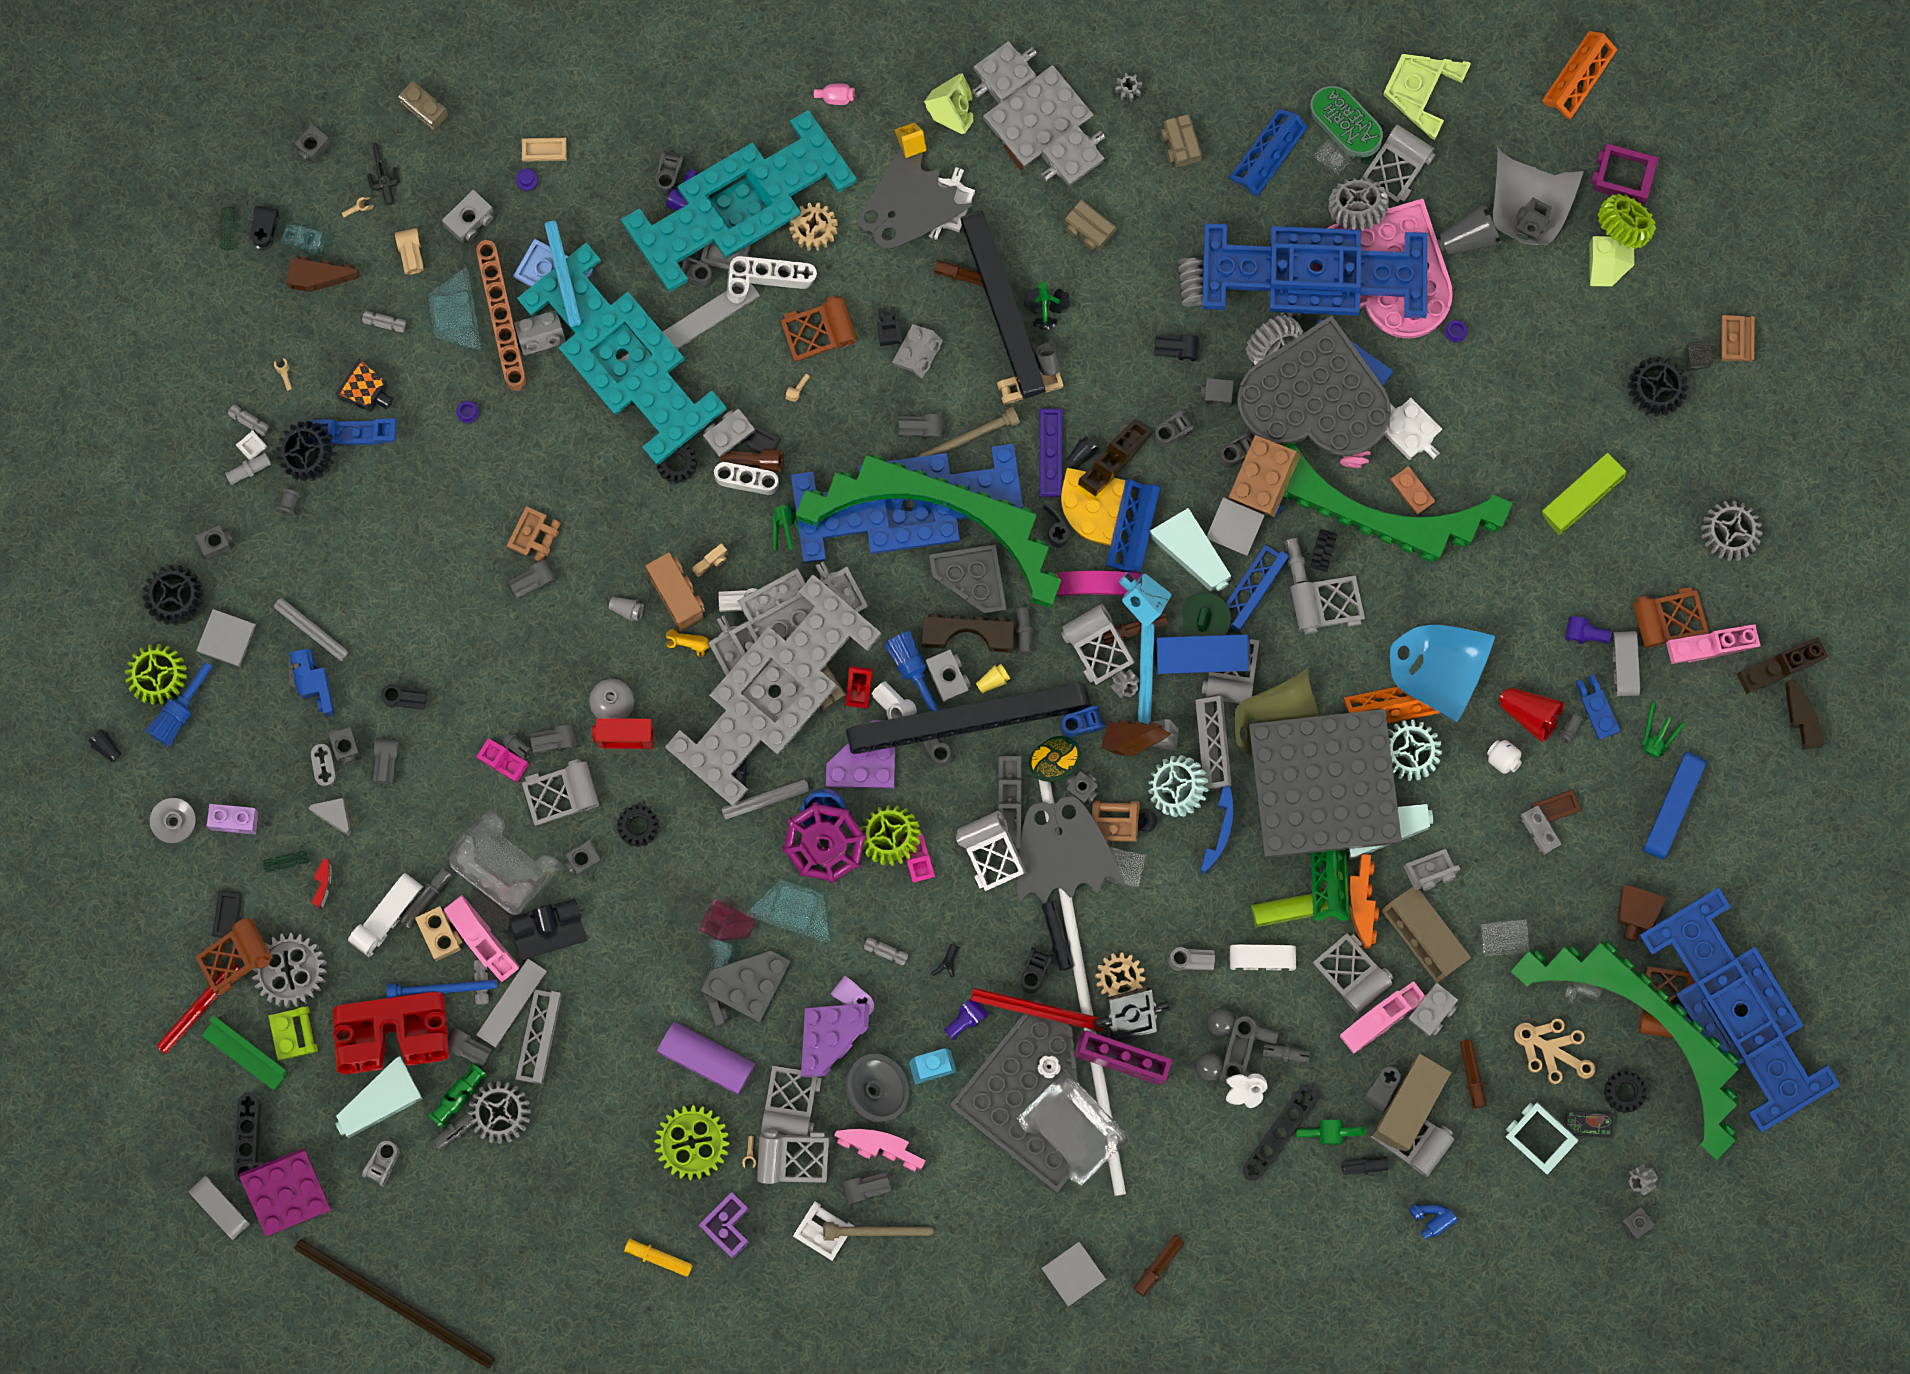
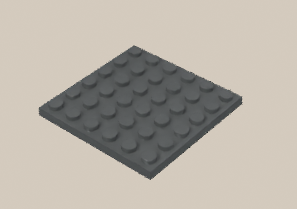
M1385 709L1249 724L1265 858L1402 843Z

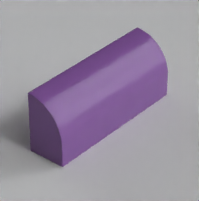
M676 1021L670 1026L657 1049L660 1055L737 1095H740L756 1065L755 1062Z

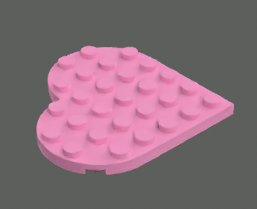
M1423 199L1388 208L1385 219L1380 220L1379 225L1373 224L1372 229L1365 227L1363 231L1361 230L1362 251L1404 252L1405 232L1428 233L1426 319L1404 318V297L1360 295V308H1365L1372 322L1385 333L1399 338L1421 337L1435 330L1444 321L1452 302L1451 281ZM1334 224V225H1332V226H1330V227H1328V228H1326V229H1345V228L1343 227V225L1338 226L1337 224ZM1318 263L1310 265L1311 270L1315 272L1322 270V266Z

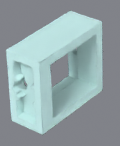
M1538 1102L1535 1105L1529 1103L1521 1112L1524 1117L1519 1122L1514 1120L1507 1127L1506 1131L1509 1133L1506 1135V1138L1548 1174L1579 1139ZM1537 1111L1567 1137L1545 1163L1515 1137Z

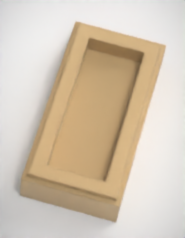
M566 138L522 139V162L567 161Z

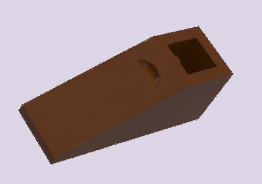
M298 256V259L291 258L286 284L289 289L313 292L358 279L359 272L352 265L342 264V266H336L330 261L320 260L319 263L311 261L308 257Z
M1119 720L1118 723L1108 722L1101 748L1120 756H1134L1169 737L1170 733L1163 730L1162 725L1149 722V725L1139 721H1134L1133 724L1124 720Z

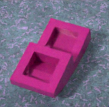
M489 738L476 756L477 759L516 783L519 782L529 766L527 761Z
M923 833L917 837L920 840V845H914L917 849L916 853L909 852L911 858H906L913 883L935 877ZM906 838L901 839L902 844L904 843Z

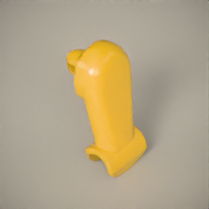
M670 629L666 633V638L672 639V641L667 642V647L674 648L676 645L691 647V649L696 650L699 657L700 652L703 657L705 651L710 648L708 644L710 640L704 636L681 634L675 629Z

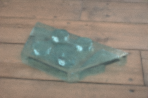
M464 268L427 294L434 338L437 340L447 341L454 345L464 346L480 352L482 347L469 269Z
M780 879L746 913L748 918L827 944L830 943L823 893Z

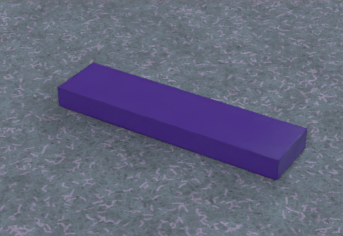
M1040 409L1039 497H1061L1062 409Z

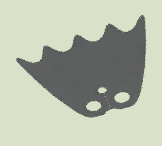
M900 148L856 221L863 230L871 231L874 234L875 242L882 248H893L918 238L943 225L972 206L971 203L957 204L954 201L957 186L941 187L938 185L939 169L924 171L921 168L923 153L906 158L902 148ZM871 210L877 212L878 218L874 223H867L864 220L866 212ZM894 211L896 214L895 217L890 218L888 213ZM886 228H893L896 235L892 240L887 241L883 239L882 232Z
M1069 796L1059 799L1055 804L1041 802L1033 804L1028 809L1023 824L1021 847L1019 848V857L1026 870L1025 874L1017 877V894L1021 903L1029 893H1035L1043 903H1046L1050 893L1056 888L1062 889L1072 898L1076 887L1080 883H1086L1096 892H1099L1103 879L1106 877H1113L1119 883L1124 884L1122 874L1102 832L1079 799ZM1072 805L1075 807L1076 815L1074 818L1066 819L1063 817L1062 809L1064 806ZM1038 811H1045L1048 814L1049 820L1046 824L1039 825L1035 822L1034 816ZM1057 826L1062 829L1061 835L1055 834Z

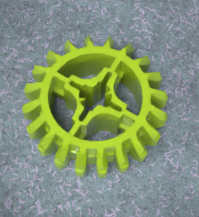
M1617 194L1609 197L1603 202L1597 214L1599 217L1598 222L1602 224L1601 228L1606 230V235H1610L1613 240L1618 241L1619 245L1624 244L1626 248H1642L1652 239L1656 229L1654 225L1655 220L1651 218L1652 214L1647 212V208H1644L1641 202H1636L1634 198L1630 199L1626 194L1624 196Z
M157 644L156 650H154L152 645H148V652L140 648L139 650L142 655L139 657L135 653L132 655L136 661H128L127 663L132 669L125 670V673L131 676L126 679V683L132 684L128 689L131 692H135L134 696L137 699L142 697V702L147 703L150 698V703L155 705L158 698L160 704L163 705L165 704L164 697L173 699L170 695L173 692L177 696L180 695L176 688L177 686L180 688L185 687V684L180 680L187 679V675L182 673L187 670V667L181 665L184 660L182 657L177 658L178 652L176 650L171 652V648L166 646L162 651L161 644ZM157 658L169 660L173 667L159 666ZM149 660L148 669L139 675L140 668ZM155 667L159 671L157 681L152 676L155 673ZM174 674L170 684L164 688V680ZM139 682H152L156 691H148L142 688Z
M887 805L886 811L878 807V814L875 815L874 812H870L871 820L864 818V823L867 826H860L861 831L866 833L867 837L864 840L863 850H866L865 854L867 857L872 856L873 862L876 863L880 859L881 865L884 866L888 860L890 866H893L894 860H898L902 864L904 856L907 859L911 858L909 852L916 853L917 849L914 845H920V840L917 837L921 836V831L918 830L919 823L914 821V815H908L907 809H903L900 812L899 806L896 805L892 810L890 805ZM888 821H898L903 823V825H891ZM882 824L881 830L873 837L877 827ZM887 828H889L890 833H892V839L894 841L893 843L891 842L890 838H888ZM907 834L904 843L901 846H898L899 841L902 838H904ZM877 846H889L892 850H882Z

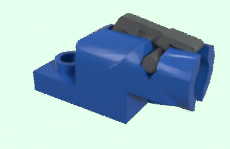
M311 649L291 652L288 657L289 685L296 688L303 699L320 696V698H317L319 712L323 711L326 717L335 715L325 669H315L318 667Z

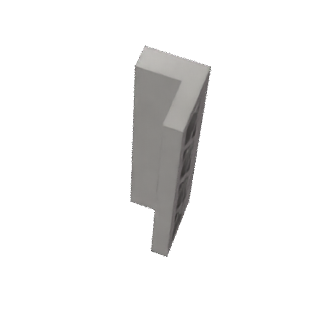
M1214 696L1195 701L1202 770L1206 772L1203 778L1209 781L1204 784V787L1208 788L1209 791L1222 790L1221 787L1232 785L1223 696ZM1217 702V711L1214 714L1213 703ZM1215 724L1219 727V734L1217 736ZM1218 747L1221 749L1222 754L1220 758L1218 757ZM1220 769L1223 771L1224 781L1222 782L1220 778Z
M535 989L516 1080L543 1085L562 998L560 992H546ZM539 995L550 997L548 1008L543 1012L537 1006ZM537 1009V1011L539 1012V1014L534 1017V1015H535V1010ZM542 1017L545 1021L543 1031L536 1034L532 1028L533 1021ZM531 1031H532V1033L534 1034V1037H532L531 1039H529V1038H530V1033H531ZM537 1039L540 1043L539 1051L531 1057L527 1047L530 1042ZM526 1053L530 1058L527 1061H525ZM532 1061L535 1066L533 1078L521 1076L523 1066Z

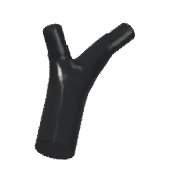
M950 944L944 960L932 972L933 976L944 969L949 971L950 977L955 976L953 962L959 949L958 946Z

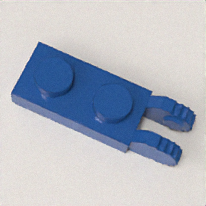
M1595 675L1589 676V683L1595 692L1590 695L1587 694L1582 680L1576 681V686L1582 697L1581 701L1598 740L1619 733L1618 724Z

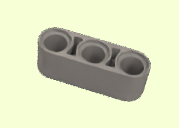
M1636 631L1613 632L1612 640H1614L1615 646L1612 647L1613 662L1616 664L1614 684H1617L1615 696H1639L1640 677Z
M206 1175L188 1191L232 1240L250 1225L248 1220H245L237 1208L226 1199V1196L212 1184Z

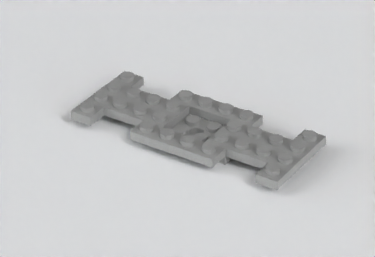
M814 575L810 577L798 592L815 607L786 641L768 626L709 696L726 711L698 744L679 730L665 746L667 750L733 807L749 789L732 774L760 741H763L779 755L838 685L822 673L821 670L845 642L852 637L868 651L882 635L880 631ZM774 685H778L781 688V693L776 698H772L769 695V689Z

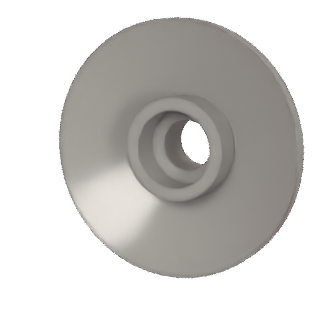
M165 799L154 807L150 815L152 832L158 839L166 843H178L187 839L195 828L196 817L194 810L182 799ZM172 818H177V825H170V820Z

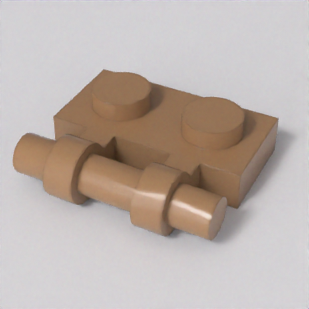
M526 506L507 544V548L528 557L531 549L535 550L537 553L534 560L536 562L543 561L544 557L548 556L550 552L549 547L553 539L557 538L559 534L558 529L561 522L553 519L550 526L545 525L547 515ZM540 531L546 534L541 544L535 542Z

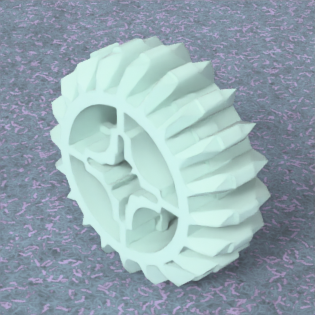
M1405 720L1402 721V729L1398 724H1394V731L1388 729L1392 766L1394 767L1393 774L1398 770L1400 772L1398 779H1402L1404 774H1407V781H1411L1412 774H1414L1417 781L1421 779L1420 773L1424 777H1428V770L1434 772L1436 769L1432 763L1439 764L1440 759L1435 756L1442 754L1441 750L1435 749L1441 746V742L1433 741L1437 738V733L1430 736L1429 733L1432 728L1429 726L1426 730L1422 729L1424 722H1420L1418 727H1415V720H1411L1410 726L1407 725ZM1410 733L1421 736L1426 743L1416 742ZM1403 735L1404 746L1393 751L1394 741ZM1409 745L1413 746L1412 748L1418 749L1414 755H1409L1410 752H1406ZM1429 750L1427 762L1419 766L1418 754ZM1396 758L1407 759L1412 768L1402 765Z
M1180 755L1179 758L1171 756L1170 761L1163 759V766L1156 765L1158 772L1151 773L1154 781L1151 780L1148 783L1153 788L1148 790V792L1154 795L1150 800L1157 803L1155 806L1157 809L1162 810L1166 815L1171 814V816L1177 817L1179 814L1184 817L1186 812L1194 813L1193 806L1201 807L1199 800H1206L1202 794L1209 791L1208 788L1204 787V784L1209 781L1206 778H1202L1206 772L1200 769L1201 765L1199 763H1194V759H1186L1185 756ZM1181 769H1186L1192 780L1185 779ZM1166 792L1172 794L1176 804H1171L1165 795Z

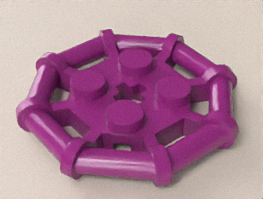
M813 802V805L794 817H789L787 820L788 828L785 844L782 849L796 866L800 876H808L835 883L841 876L861 866L860 860L864 840L867 837L866 833L861 831L850 815V810ZM821 814L838 817V820L836 822L830 819L822 820ZM811 816H815L816 821L805 827L801 824ZM843 821L853 835L847 836L840 826ZM796 830L802 833L800 844H794ZM820 839H827L829 841V847H820ZM855 842L852 856L846 854L847 844ZM796 851H801L803 853V855L808 860L806 864L802 861V859ZM841 860L846 862L841 867L833 870L832 866ZM812 864H821L823 865L822 867H826L827 871L810 867L812 866Z

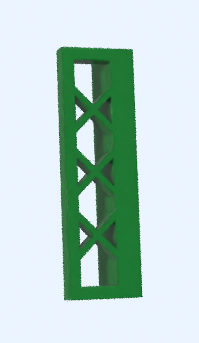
M1346 850L1322 852L1321 855L1319 853H1311L1313 919L1318 922L1334 916L1341 922L1348 920L1349 899ZM1325 861L1326 868L1322 874H1319V869ZM1324 881H1327V887L1321 894L1320 888ZM1327 900L1328 909L1321 912V907Z
M213 1015L209 1020L211 1024L202 1036L275 1091L289 1072Z

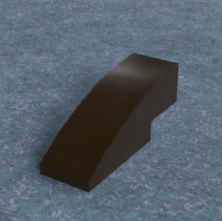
M1788 680L1785 683L1790 727L1800 728L1803 750L1821 748L1824 745L1822 730L1811 703L1793 680Z

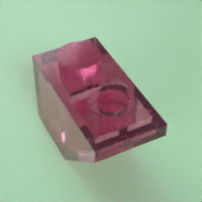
M715 899L706 912L699 931L719 941L746 939L749 937L756 920Z

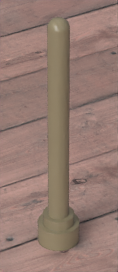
M1011 407L1004 410L1005 413L1001 414L1002 417L925 451L918 457L943 454L1004 425L1015 426L1020 423L1014 408Z
M824 1222L823 1224L824 1241H834L839 1236H931L934 1234L932 1227H839L834 1222Z

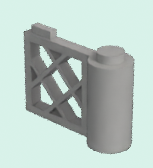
M1397 124L1362 177H1364L1365 181H1368V176L1372 171L1382 169L1384 181H1380L1379 184H1385L1387 196L1396 203H1399L1400 200L1405 202L1411 193V190L1408 189L1425 163L1430 165L1436 156L1433 153L1435 148ZM1386 150L1395 155V163L1383 165L1382 155ZM1380 160L1381 166H1376V164ZM1410 164L1416 169L1412 175L1402 177L1400 165ZM1397 166L1399 178L1386 180L1384 168ZM1407 179H1408V181L1406 182V184L1403 185V180H1407ZM1400 181L1402 190L1395 196L1389 192L1387 183Z
M1356 575L1313 583L1303 582L1290 587L1299 631L1304 632L1305 635L1317 633L1320 627L1347 623V627L1361 625V620L1365 619ZM1351 582L1353 592L1349 597L1338 590L1342 583ZM1326 586L1333 591L1328 600L1320 596L1318 587ZM1335 593L1346 600L1341 610L1330 603ZM1348 603L1357 607V616H1349L1343 612ZM1327 606L1338 613L1335 619L1325 621L1323 611Z
M1099 604L1062 626L1063 631L1061 635L1067 644L1071 643L1086 667V670L1083 672L1090 683L1094 681L1097 685L1135 663L1113 624L1108 610L1103 604ZM1111 630L1115 637L1113 646L1101 643L1103 634ZM1099 636L1098 642L1092 641ZM1086 643L1097 645L1094 657L1085 655L1081 646ZM1100 646L1112 649L1109 662L1097 658ZM1115 650L1123 652L1128 661L1122 665L1112 663ZM1096 662L1108 665L1106 674L1098 678L1094 671ZM1111 666L1117 667V668L1113 669L1112 671H1110Z
M1250 639V645L1254 646L1253 653L1250 655L1252 662L1249 668V678L1239 676L1236 671L1225 672L1224 674L1209 672L1208 681L1203 680L1201 694H1205V698L1223 696V702L1240 704L1243 700L1252 697L1259 640Z
M576 759L568 762L569 766L565 769L541 777L538 773L525 777L526 782H523L522 785L535 826L600 806L587 762ZM562 776L564 785L559 792L551 788L550 785L554 778ZM540 784L544 787L539 799L531 796L528 786ZM548 789L558 794L553 806L542 801ZM562 796L569 799L572 809L561 811L556 808ZM532 799L537 801L535 807ZM540 803L551 808L547 817L538 820L536 811Z
M997 810L957 829L956 841L959 846L967 850L978 874L974 877L979 888L984 887V890L987 891L1026 873L1008 833L1006 819L1000 811ZM1004 838L1007 844L1005 854L994 850L997 841ZM981 848L989 851L986 863L978 860L975 853L976 850ZM993 854L1003 857L1000 869L990 865ZM1007 859L1015 862L1018 872L1011 874L1004 871ZM988 868L998 872L996 882L989 884L986 878Z
M1347 933L1318 957L1313 964L1358 1014L1393 984L1391 981L1393 976L1385 967L1383 969L1379 968L1360 948L1363 943L1354 934L1349 936ZM1348 941L1353 947V956L1339 955V947ZM1337 949L1336 955H1332V953ZM1326 958H1335L1336 968L1335 970H1325L1320 963ZM1339 959L1352 960V972L1338 971ZM1355 960H1364L1370 966L1365 972H1354ZM1330 974H1335V980ZM1338 975H1351V984L1343 990L1337 983Z
M772 1066L761 1133H764L765 1130L773 1129L777 1130L778 1134L810 1136V1132H813L814 1123L810 1122L815 1092H820L822 1078L811 1077V1086L802 1091L796 1083L797 1080L803 1077L801 1076V1070ZM776 1072L787 1074L791 1081L780 1088L775 1081ZM794 1084L800 1094L789 1100L783 1090ZM775 1086L777 1088V1091L773 1093V1089ZM808 1092H810L809 1099H808V1097L805 1095V1094H807ZM780 1093L787 1103L780 1108L772 1107V1098ZM802 1096L808 1103L807 1112L797 1111L793 1106V1103Z
M1427 1120L1423 1124L1428 1127L1424 1135L1415 1138L1419 1142L1416 1146L1415 1141L1413 1142V1150L1408 1157L1401 1153L1399 1149L1393 1148L1371 1136L1372 1139L1425 1177L1431 1174L1454 1141L1451 1130L1443 1125L1441 1128L1436 1127Z
M765 1130L764 1133L759 1135L757 1181L766 1184L778 1182H826L829 1137L824 1136V1132H810V1136L781 1135L778 1134L777 1130ZM787 1142H797L802 1148L792 1156L787 1151ZM814 1142H823V1150L817 1156L808 1149ZM806 1151L813 1159L803 1167L796 1158ZM792 1162L801 1169L795 1175H785L786 1167ZM817 1162L822 1168L821 1176H811L807 1169Z

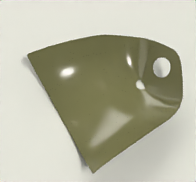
M1309 667L1286 682L1243 700L1235 710V738L1238 747L1242 751L1253 756L1249 724H1252L1250 718H1255V723L1320 716L1309 683ZM1242 726H1244L1246 729L1245 740H1241L1240 738V729Z

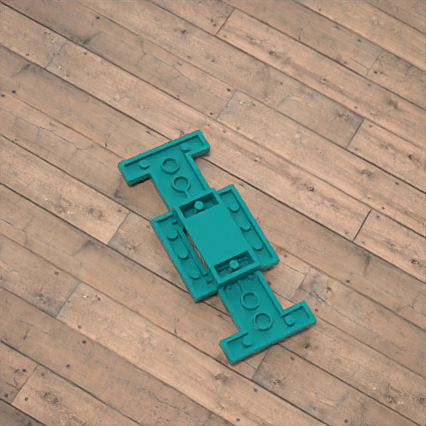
M809 110L790 120V125L800 138L799 140L765 160L752 142L677 187L688 205L654 225L650 224L640 208L621 219L622 225L668 292L688 282V278L678 265V262L711 243L713 246L716 245L723 257L727 259L800 216L801 211L791 196L826 176L837 193L857 182V178ZM746 174L745 179L739 181L738 183L727 188L726 190L715 195L714 197L709 198V195L713 194L714 192L720 190L721 188L725 187L726 185L732 183L733 181L737 180L738 178Z

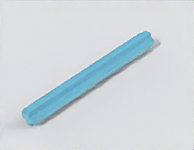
M556 221L546 222L545 229L568 322L571 327L579 326L581 319Z
M1153 623L1147 627L1142 624L1138 721L1147 725L1151 722L1154 650Z

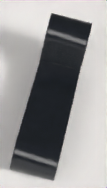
M244 1093L239 1097L237 1103L234 1177L240 1183L242 1182L239 1174L242 1169H253L265 1164L258 1163L261 1101L252 1093ZM249 1099L255 1103L254 1106H250V1114L255 1115L254 1118L243 1116V1114L248 1115V1108L244 1106V1103H248ZM249 1121L253 1122L254 1128L252 1132L244 1133L243 1125ZM249 1144L253 1150L249 1156L245 1157L241 1151L245 1145Z

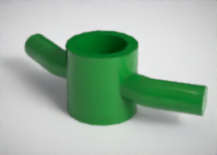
M1320 1120V1128H1296V1137H1320V1144L1341 1145L1343 1144V1137L1363 1136L1366 1134L1364 1126L1343 1127L1342 1120Z

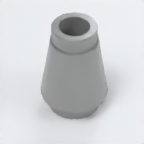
M612 597L609 602V610L631 622L634 620L639 621L643 614L644 604L640 603L639 600Z

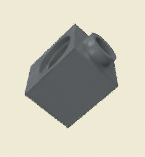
M313 124L295 142L296 149L298 150L296 152L297 155L305 162L309 159L313 163L331 145L329 138ZM310 142L317 143L314 149H307L306 146Z
M1207 378L1206 385L1201 384L1200 398H1204V405L1231 407L1234 381Z
M220 525L195 536L206 560L232 550L229 544L233 542L228 529L223 531ZM213 538H221L218 546H210Z
M351 727L329 733L338 763L343 762L346 765L355 762L356 757L360 756V752ZM345 742L351 743L349 751H340L341 744Z
M590 841L565 854L568 859L565 862L571 874L576 872L578 877L602 863ZM579 855H586L588 861L584 865L576 864V858Z
M1642 1207L1636 1209L1619 1222L1633 1241L1655 1226Z

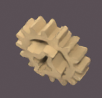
M808 203L807 209L800 206L801 215L790 221L792 227L789 230L790 234H793V241H799L800 248L806 245L807 251H810L812 246H815L817 251H819V245L827 248V241H834L832 234L838 233L836 228L838 224L837 219H834V212H829L828 206L821 209L820 203H817L815 207ZM815 221H816L817 225H815L814 228H813L812 231H811L810 228L813 227V225L815 224ZM799 230H801V232H805L806 237H804Z
M1114 953L1111 954L1110 961L1104 958L1105 966L1098 965L1097 969L1101 973L1095 975V978L1101 979L1096 984L1097 987H1103L1101 995L1106 993L1109 996L1121 994L1118 991L1123 987L1131 988L1126 992L1143 988L1139 982H1145V978L1140 976L1144 972V968H1137L1140 961L1138 960L1133 963L1131 961L1132 955L1126 959L1123 953L1120 954L1119 958H1116ZM1116 963H1123L1121 967L1115 969L1110 967ZM1130 967L1133 969L1135 973L1136 980L1130 977ZM1124 973L1126 981L1116 982L1117 977L1114 975ZM1105 976L1110 978L1112 983L1111 988L1107 986L1105 982Z

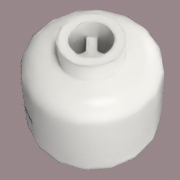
M1507 740L1494 742L1487 752L1489 755L1488 762L1503 774L1510 771L1515 772L1522 763L1520 761L1521 751Z

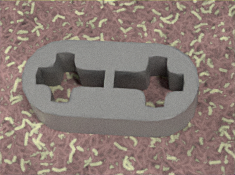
M317 744L311 750L314 777L320 786L329 787L336 780L333 755L327 745ZM319 749L328 752V755L324 756L325 763L321 764L319 757H315V754L319 753ZM326 767L328 774H332L328 778V782L319 779V776L323 775L322 768Z

